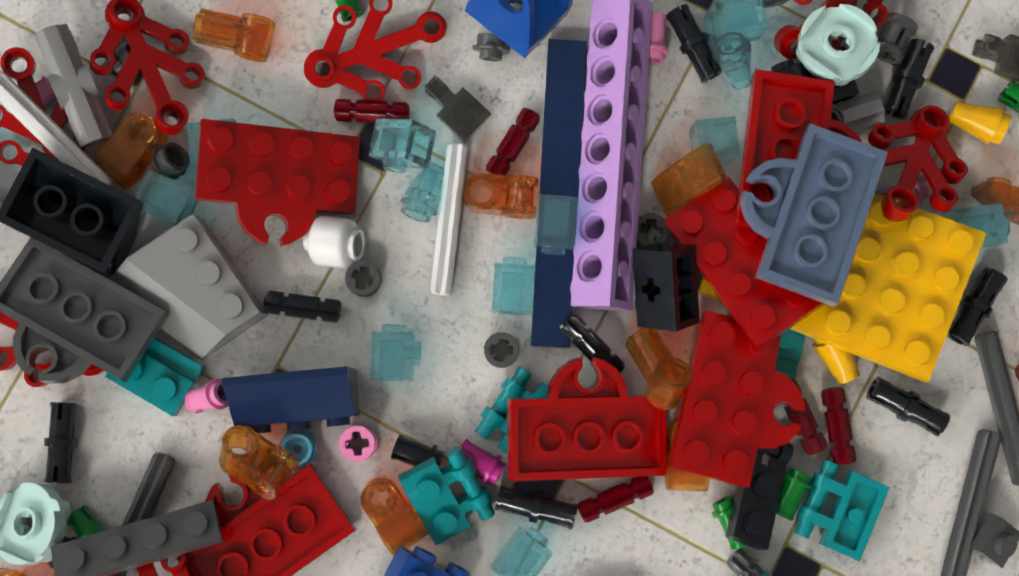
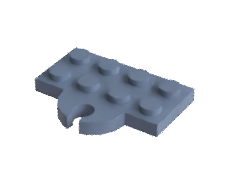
M810 123L805 129L795 160L778 158L765 161L755 168L745 181L751 185L758 183L767 184L773 191V200L770 202H761L752 192L743 191L740 195V206L744 219L754 232L768 239L755 278L832 307L838 305L888 152Z

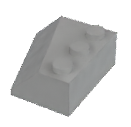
M191 214L126 258L109 279L165 310L169 316L161 329L202 360L268 316L205 221L194 214Z

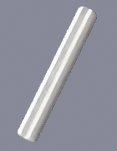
M0 70V102L58 160L111 186L112 179L8 75Z
M458 143L448 144L446 151L430 287L431 293L437 296H450L452 293L468 155L467 146Z

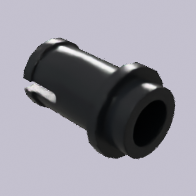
M399 435L394 445L391 459L416 466L434 456L440 467L444 452L438 450V445L434 444L433 447H429Z

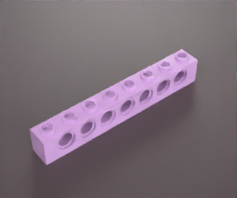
M592 0L589 18L590 38L589 51L587 53V80L584 92V123L581 131V165L578 171L580 180L578 204L576 206V236L573 245V279L570 286L571 306L590 310L632 311L634 270L632 249L637 248L653 4L649 0Z

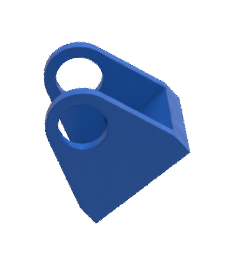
M469 0L465 12L526 58L569 13L573 0ZM519 3L523 5V8L517 9L510 4Z

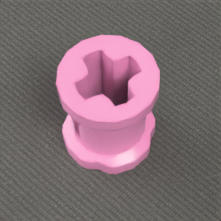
M355 425L347 428L339 439L341 453L346 459L354 462L371 458L379 445L376 432L365 425ZM357 432H360L361 438L368 439L369 446L362 448V454H358V449L355 447L351 448L350 440L357 437Z

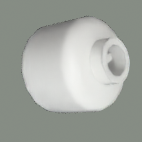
M320 216L304 235L303 245L304 249L308 251L312 262L317 266L343 269L350 267L356 260L362 257L365 248V235L353 219Z

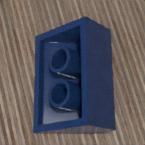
M344 366L222 378L223 389L234 427H247V434L271 432V424L286 423L287 431L311 428L310 420L326 419L327 427L351 425L350 417L360 416L356 369Z

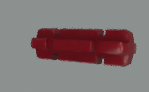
M336 99L334 103V118L337 121L351 122V119H355L356 122L387 124L388 121H392L393 124L406 125L410 119V107L406 102H393V105H389L388 101L356 100V103H352L351 99Z
M525 107L520 111L515 121L516 125H511L496 149L497 155H493L486 165V171L498 179H503L511 168L510 162L514 163L530 138L529 132H533L540 121V116L536 112Z
M791 379L799 387L800 392L802 393V390L797 380ZM803 398L805 411L792 412L788 406L783 408L791 423H797L802 426L797 436L801 435L803 438L800 443L807 455H814L826 449L828 443L823 433L817 432L816 428L819 425L806 398Z
M842 387L823 389L821 391L823 406H827V411L824 412L828 438L829 443L834 445V449H831L832 461L837 465L851 464L856 461L854 446H850V440H853L848 408L844 409L843 403H846L845 391Z
M649 477L633 478L630 484L624 482L596 494L597 498L595 499L590 497L578 503V511L582 520L589 523L600 518L599 514L601 513L607 515L635 503L634 499L636 498L642 500L653 495L654 489Z

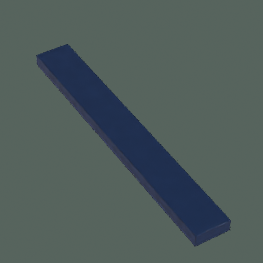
M548 39L531 346L570 348V339L560 330V324L566 317L572 314L570 286L573 279V245L575 243L577 222L576 206L579 193L578 171L581 156L587 41Z

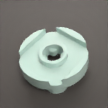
M840 4L839 7L827 9V6H824L812 12L805 20L798 36L796 56L813 76L821 80L834 81L836 86H844L850 81L863 76L876 60L880 50V42L878 43L875 33L877 27L867 13L855 6ZM840 36L846 40L844 47L847 50H834L828 39L836 40Z
M30 482L19 484L18 486L21 487L14 492L8 491L0 500V545L2 547L0 548V556L7 562L16 565H35L41 562L52 561L50 546L60 544L63 540L66 523L71 514L70 504L66 499H61L59 493L49 485ZM27 518H32L33 520L30 531V527L26 525Z

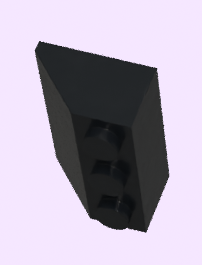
M32 147L0 207V222L105 274L113 275L124 262L135 242L144 202Z

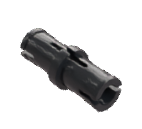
M688 4L681 5V10L679 6L671 10L666 15L667 20L682 44L679 47L683 55L687 54L701 83L707 82L708 78L712 80L719 76L724 70L720 67L707 43L710 38L706 32H701L689 10Z
M911 39L901 67L895 70L893 74L894 84L884 105L885 114L889 115L891 110H893L894 112L891 117L905 119L907 117V112L916 90L923 86L925 79L922 75L931 53L935 49L934 45L930 42L927 43L926 48H923L925 40Z
M989 267L983 269L969 295H964L960 301L962 307L950 326L947 334L948 338L960 345L969 346L979 325L984 318H989L993 312L991 307L999 292H1001L1008 281L1004 274Z
M877 377L872 382L866 394V399L889 409L896 414L897 419L903 422L908 420L935 436H940V433L944 432L950 421V414L921 400L919 394L914 391L906 392L881 377Z
M50 402L49 438H44V446H48L46 478H44V482L71 483L73 447H77L78 440L74 438L77 403Z
M504 485L500 486L498 496L513 499L514 502L511 503L497 499L496 511L500 510L529 517V522L537 523V520H541L572 530L575 519L562 516L559 512L576 515L578 504L543 497L544 493L538 491L534 495L508 488Z

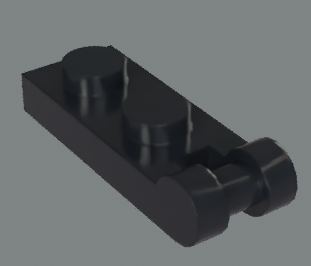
M791 443L774 449L757 450L750 488L739 486L736 488L726 538L757 550L769 549L786 465L793 455L794 448ZM763 454L769 456L768 465L761 463Z

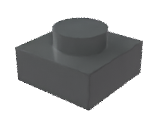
M989 513L970 547L989 562L1003 568L1008 558L1017 549L1019 531L1003 518Z

